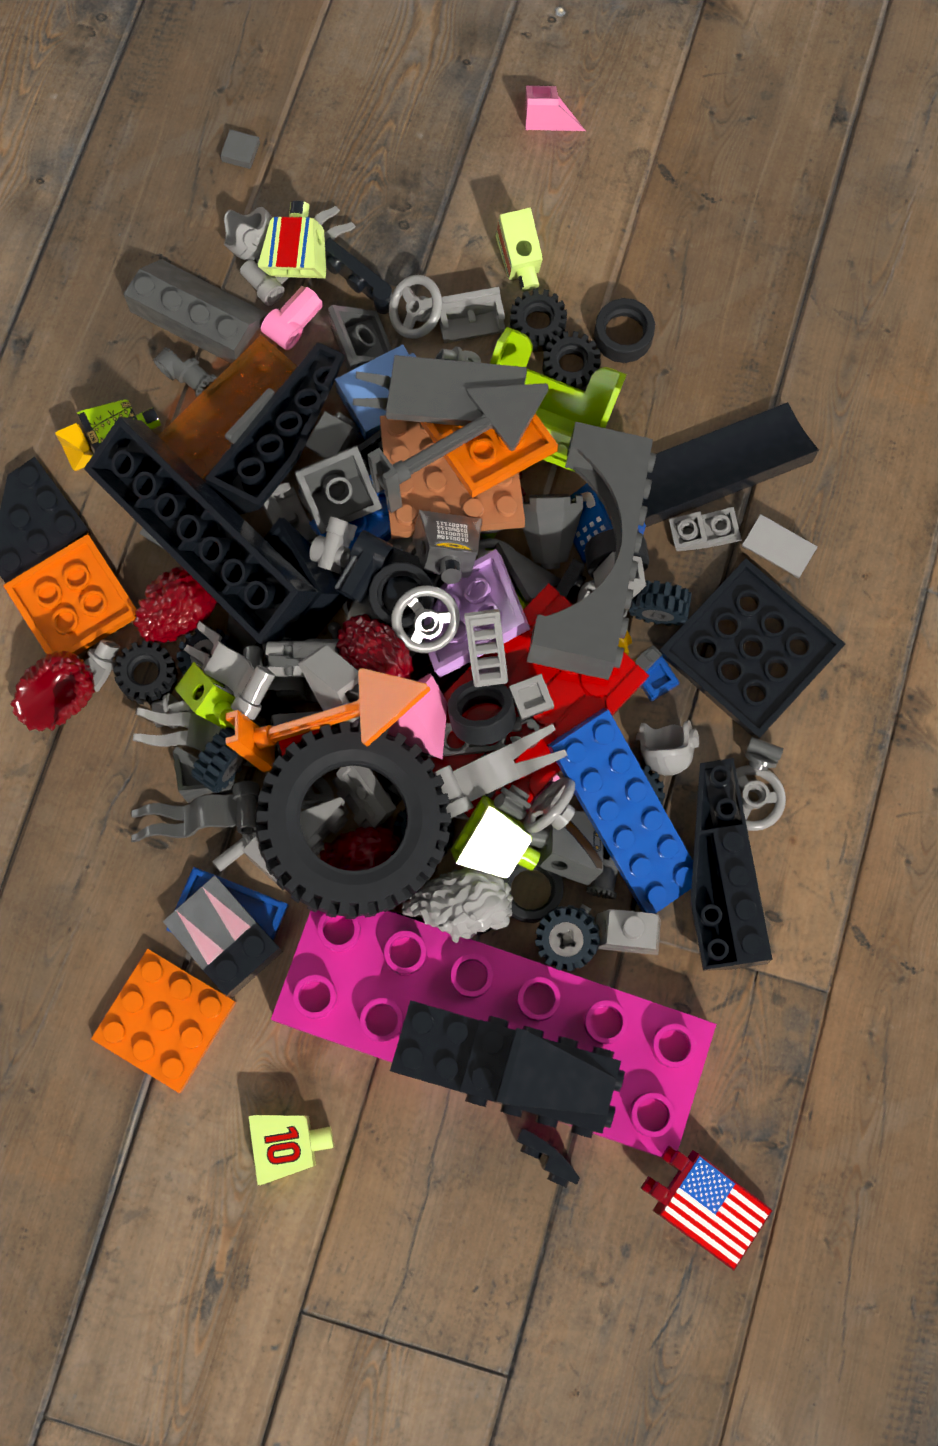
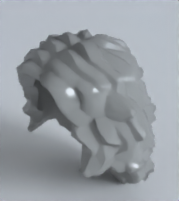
M465 866L463 869H455L447 874H440L438 878L426 881L414 895L403 903L402 910L403 915H409L410 917L421 915L425 924L438 927L442 932H447L450 934L452 941L458 943L460 937L471 939L477 932H485L490 927L496 930L507 927L510 923L509 917L512 916L513 896L509 894L511 891L509 884L504 883L500 876Z

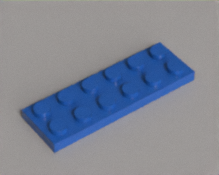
M602 708L549 743L547 747L551 753L566 750L568 756L556 762L563 775L575 781V796L641 911L656 914L689 891L692 885L693 860L609 709Z

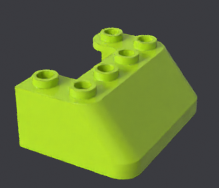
M506 327L497 341L490 364L527 367L532 353V343L529 337L524 333ZM608 367L600 368L592 374L586 391L527 369L525 385L548 384V392L536 411V415L557 442L558 451L543 460L575 472L573 469L565 467L575 422L606 428L627 374Z

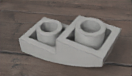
M734 507L703 515L699 511L669 519L676 551L696 550L741 541Z

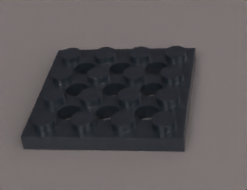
M746 558L659 651L669 664L752 737L760 739L845 646V643ZM743 597L753 598L756 601L757 609L751 612L745 611L740 606V599ZM769 618L777 619L781 623L782 630L778 633L769 632L765 628V620ZM721 620L732 621L736 628L735 633L730 635L723 634L718 628V622ZM801 640L804 642L807 648L806 653L803 655L793 653L790 649V641ZM747 641L756 642L760 647V654L758 656L747 655L743 650V644ZM700 643H708L713 647L714 655L710 658L701 657L697 653L696 646ZM771 663L781 664L785 669V676L782 678L772 677L768 671V665ZM726 664L734 665L739 671V677L734 680L726 679L721 672L722 666ZM750 686L761 688L764 693V699L759 702L750 700L746 693L747 688Z

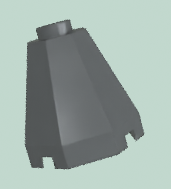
M569 494L529 495V502H523L525 516L523 531L534 563H541V567L544 569H559L560 563L567 562L583 511V495L575 494V501H571Z

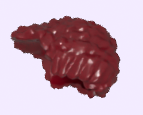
M180 565V567L172 568L169 573L163 572L157 579L151 581V584L147 585V590H145L146 599L139 600L140 608L135 611L136 618L133 620V624L138 627L140 636L147 642L152 641L156 643L160 641L166 643L168 640L170 642L176 641L177 637L190 633L197 628L196 626L199 621L204 623L215 609L214 606L217 601Z
M367 614L357 615L356 617L351 616L349 620L343 622V629L338 630L339 641L336 644L337 649H339V656L358 671L364 668L411 679L414 668L412 667V657L409 654V648L405 646L402 639L396 636L392 627L386 623H380L378 619L371 620Z
M56 651L45 655L35 665L27 668L20 681L16 684L14 699L10 703L14 707L12 713L17 716L18 721L27 726L29 731L34 729L44 731L46 728L54 731L56 724H66V720L70 719L72 715H77L81 708H84L93 697L92 694L95 693V680H93L94 676L90 666L86 665L84 660L75 653L68 651Z
M368 826L365 829L360 827L355 831L340 834L332 844L325 842L324 850H321L319 855L322 861L338 869L347 871L367 870L388 860L399 848L400 838L393 835V832L387 828L377 827L374 829Z

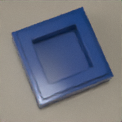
M661 656L646 672L649 674V677L641 685V688L652 702L677 687L680 682Z

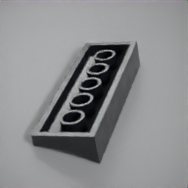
M787 402L656 453L652 473L647 472L646 478L652 480L648 499H643L642 506H647L646 527L812 463L819 449L806 434Z

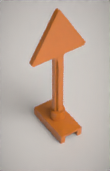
M361 668L358 671L359 699L357 701L273 727L271 725L259 727L239 710L226 713V720L235 726V735L226 738V745L259 770L266 772L273 768L277 741L314 731L325 725H333L360 717L361 742L365 746H369L430 691V687L426 683Z

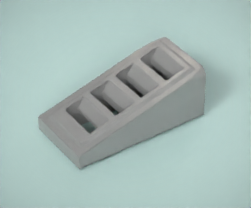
M499 609L464 613L474 686L482 687L507 683L508 674ZM494 624V629L473 630V626ZM496 638V642L475 644V641ZM498 653V656L477 658V655Z

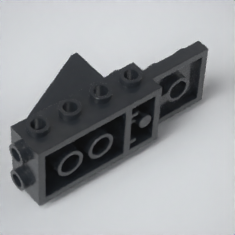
M410 1000L390 1072L467 1094L465 1101L483 1107H486L487 1101L501 1104L500 1112L521 1118L523 1111L537 1115L535 1122L557 1128L558 1121L572 1125L571 1133L591 1139L593 1132L602 1134L604 1127H611L616 1109L615 1106L610 1105L613 1091L620 1092L625 1071L619 1069L621 1061L613 1059L615 1052L593 1046L592 1052L579 1049V1042L576 1040L558 1036L557 1042L543 1038L544 1031L532 1027L523 1026V1029L508 1028L509 1021L498 1017L489 1016L487 1021L477 1020Z

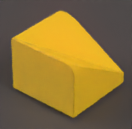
M75 423L55 432L72 469L77 471L84 468L93 456V452L79 424Z

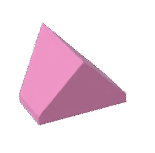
M526 86V130L586 131L558 96L556 86Z
M428 674L418 680V682L426 683L430 687V691L391 725L387 734L396 737L399 732L407 737L404 743L411 748L416 744L422 749V752L443 759L448 703L433 676Z

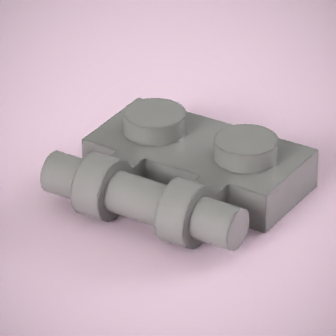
M361 766L341 767L336 773L337 777L332 780L338 790V797H341L355 814L353 819L359 827L363 826L366 829L370 826L376 829L384 824L396 810L391 796L382 788L373 775L372 769Z

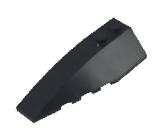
M317 342L238 440L206 476V483L239 515L259 510L298 462L345 359L343 353Z

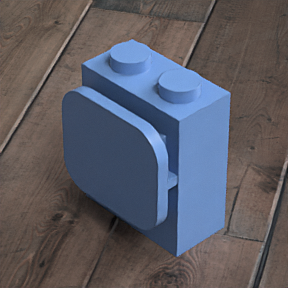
M403 344L335 379L337 393L356 426L360 428V433L364 440H367L381 429L380 416L386 415V411L378 408L352 405L353 398H388L389 391L380 385L356 379V371L391 377L395 355L416 357L414 353L409 354Z

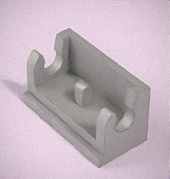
M499 287L442 297V311L439 324L443 343L504 332L505 325L503 319H505Z
M289 483L280 484L263 505L271 525L273 526L279 517L285 518L312 544L317 536L309 525L310 521L294 488H291Z
M761 514L742 544V547L754 552L798 579L817 549L816 545Z

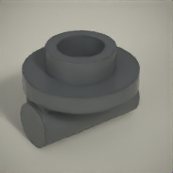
M751 737L745 757L750 760L749 765L751 767L767 771L768 768H776L784 748Z
M513 784L509 790L502 786L500 790L502 793L494 799V806L518 821L522 820L526 815V809H530L532 806L527 802L530 795Z

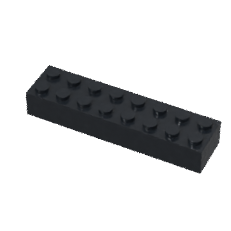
M118 417L84 467V470L259 644H265L269 641H282L317 595L318 591L142 420Z

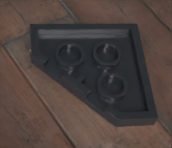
M35 457L9 473L6 480L0 508V576L5 583L83 536L91 535L84 522Z

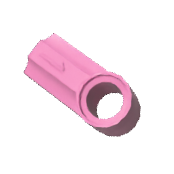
M301 286L280 310L274 309L265 317L261 325V332L283 349H292L302 336L303 328L323 307L322 300L309 287Z

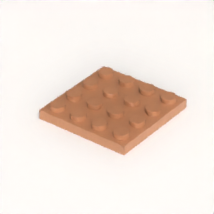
M386 415L380 416L383 453L392 465L400 460L405 461L434 444L420 422L387 419ZM444 457L413 473L410 479L401 483L400 492L403 507L393 513L389 511L391 539L413 537L419 510L482 518L481 531L525 527L519 473L472 498Z

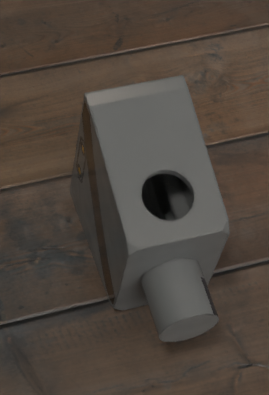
M575 811L569 823L560 830H556L550 824L539 832L530 833L532 840L529 846L539 848L540 859L538 864L542 869L585 885H589L603 872V843L585 812Z

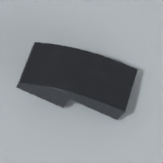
M521 1128L516 1142L523 1144L520 1151L539 1160L542 1153L548 1156L543 1166V1170L550 1172L547 1179L567 1188L569 1181L577 1185L580 1178L569 1162L546 1141Z

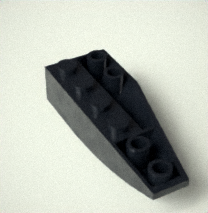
M734 758L704 762L699 765L690 903L703 971L732 970L766 965L773 960Z

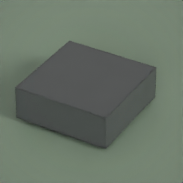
M230 129L220 155L221 161L251 169L260 145L259 137Z

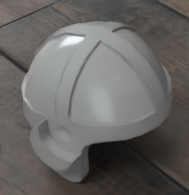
M263 207L256 208L248 215L228 210L224 215L226 233L224 245L240 259H259L268 226L273 217Z
M685 721L683 726L672 724L659 729H653L646 723H641L640 732L636 735V740H639L641 744V755L645 764L651 767L650 770L664 776L675 775L687 769L692 762L695 748L699 747L698 731L692 729L690 721Z

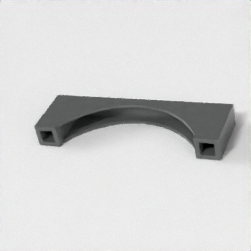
M575 422L565 467L573 469L593 489L604 505L615 534V563L605 580L580 602L549 616L537 615L526 662L609 680L613 667L620 668L624 648L618 647L619 638H625L629 618H624L623 614L624 609H630L634 591L628 589L629 581H634L638 568V561L633 560L634 553H639L643 538L642 533H637L638 525H644L647 506H642L643 499H648L652 480L646 479L647 472L652 473L656 454L651 453L653 439Z

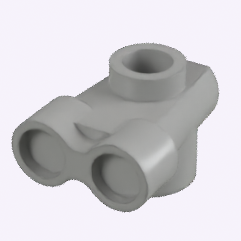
M330 516L326 528V537L319 535L311 544L310 559L317 562L318 567L339 573L340 568L345 567L350 560L351 550L348 547L350 542L353 541L357 526Z

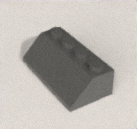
M162 259L140 268L123 294L131 313L237 367L240 366L260 334L262 322L269 314Z

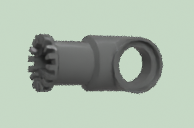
M165 347L153 359L155 365L166 377L171 380L177 379L180 383H186L195 391V396L200 400L206 399L207 395L210 396V391L213 393L214 390L212 388H216L215 385L218 384L219 379L214 374L209 375L199 366V361L194 357L182 362L177 357V354H173L172 350L168 352L170 348Z
M607 852L606 860L603 859V872L592 881L590 887H587L586 893L599 898L600 895H603L602 898L616 899L617 893L614 890L619 871Z

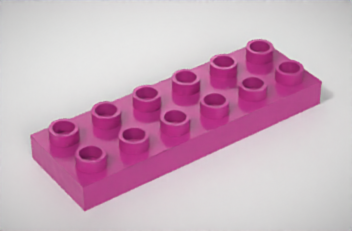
M319 910L317 912L310 911L271 1020L276 1023L392 1063L410 1000L477 1020L487 1021L489 1016L498 1017L509 1021L508 1028L523 1029V1026L532 1027L544 1031L543 1038L555 1042H557L558 1036L573 1039L579 1042V1049L592 1052L593 1046L615 1052L613 1059L620 1060L621 1065L619 1069L625 1071L624 1080L620 1092L613 1091L610 1105L615 1106L616 1109L611 1127H604L602 1134L593 1132V1134L657 1157L662 1156L668 1145L676 1151L679 1149L717 1025L472 939L460 937L458 943H455L447 932H442L437 927H432L391 911L385 913L383 911L367 918L365 916H358L356 919H345V916H336L334 918L326 916L325 912Z

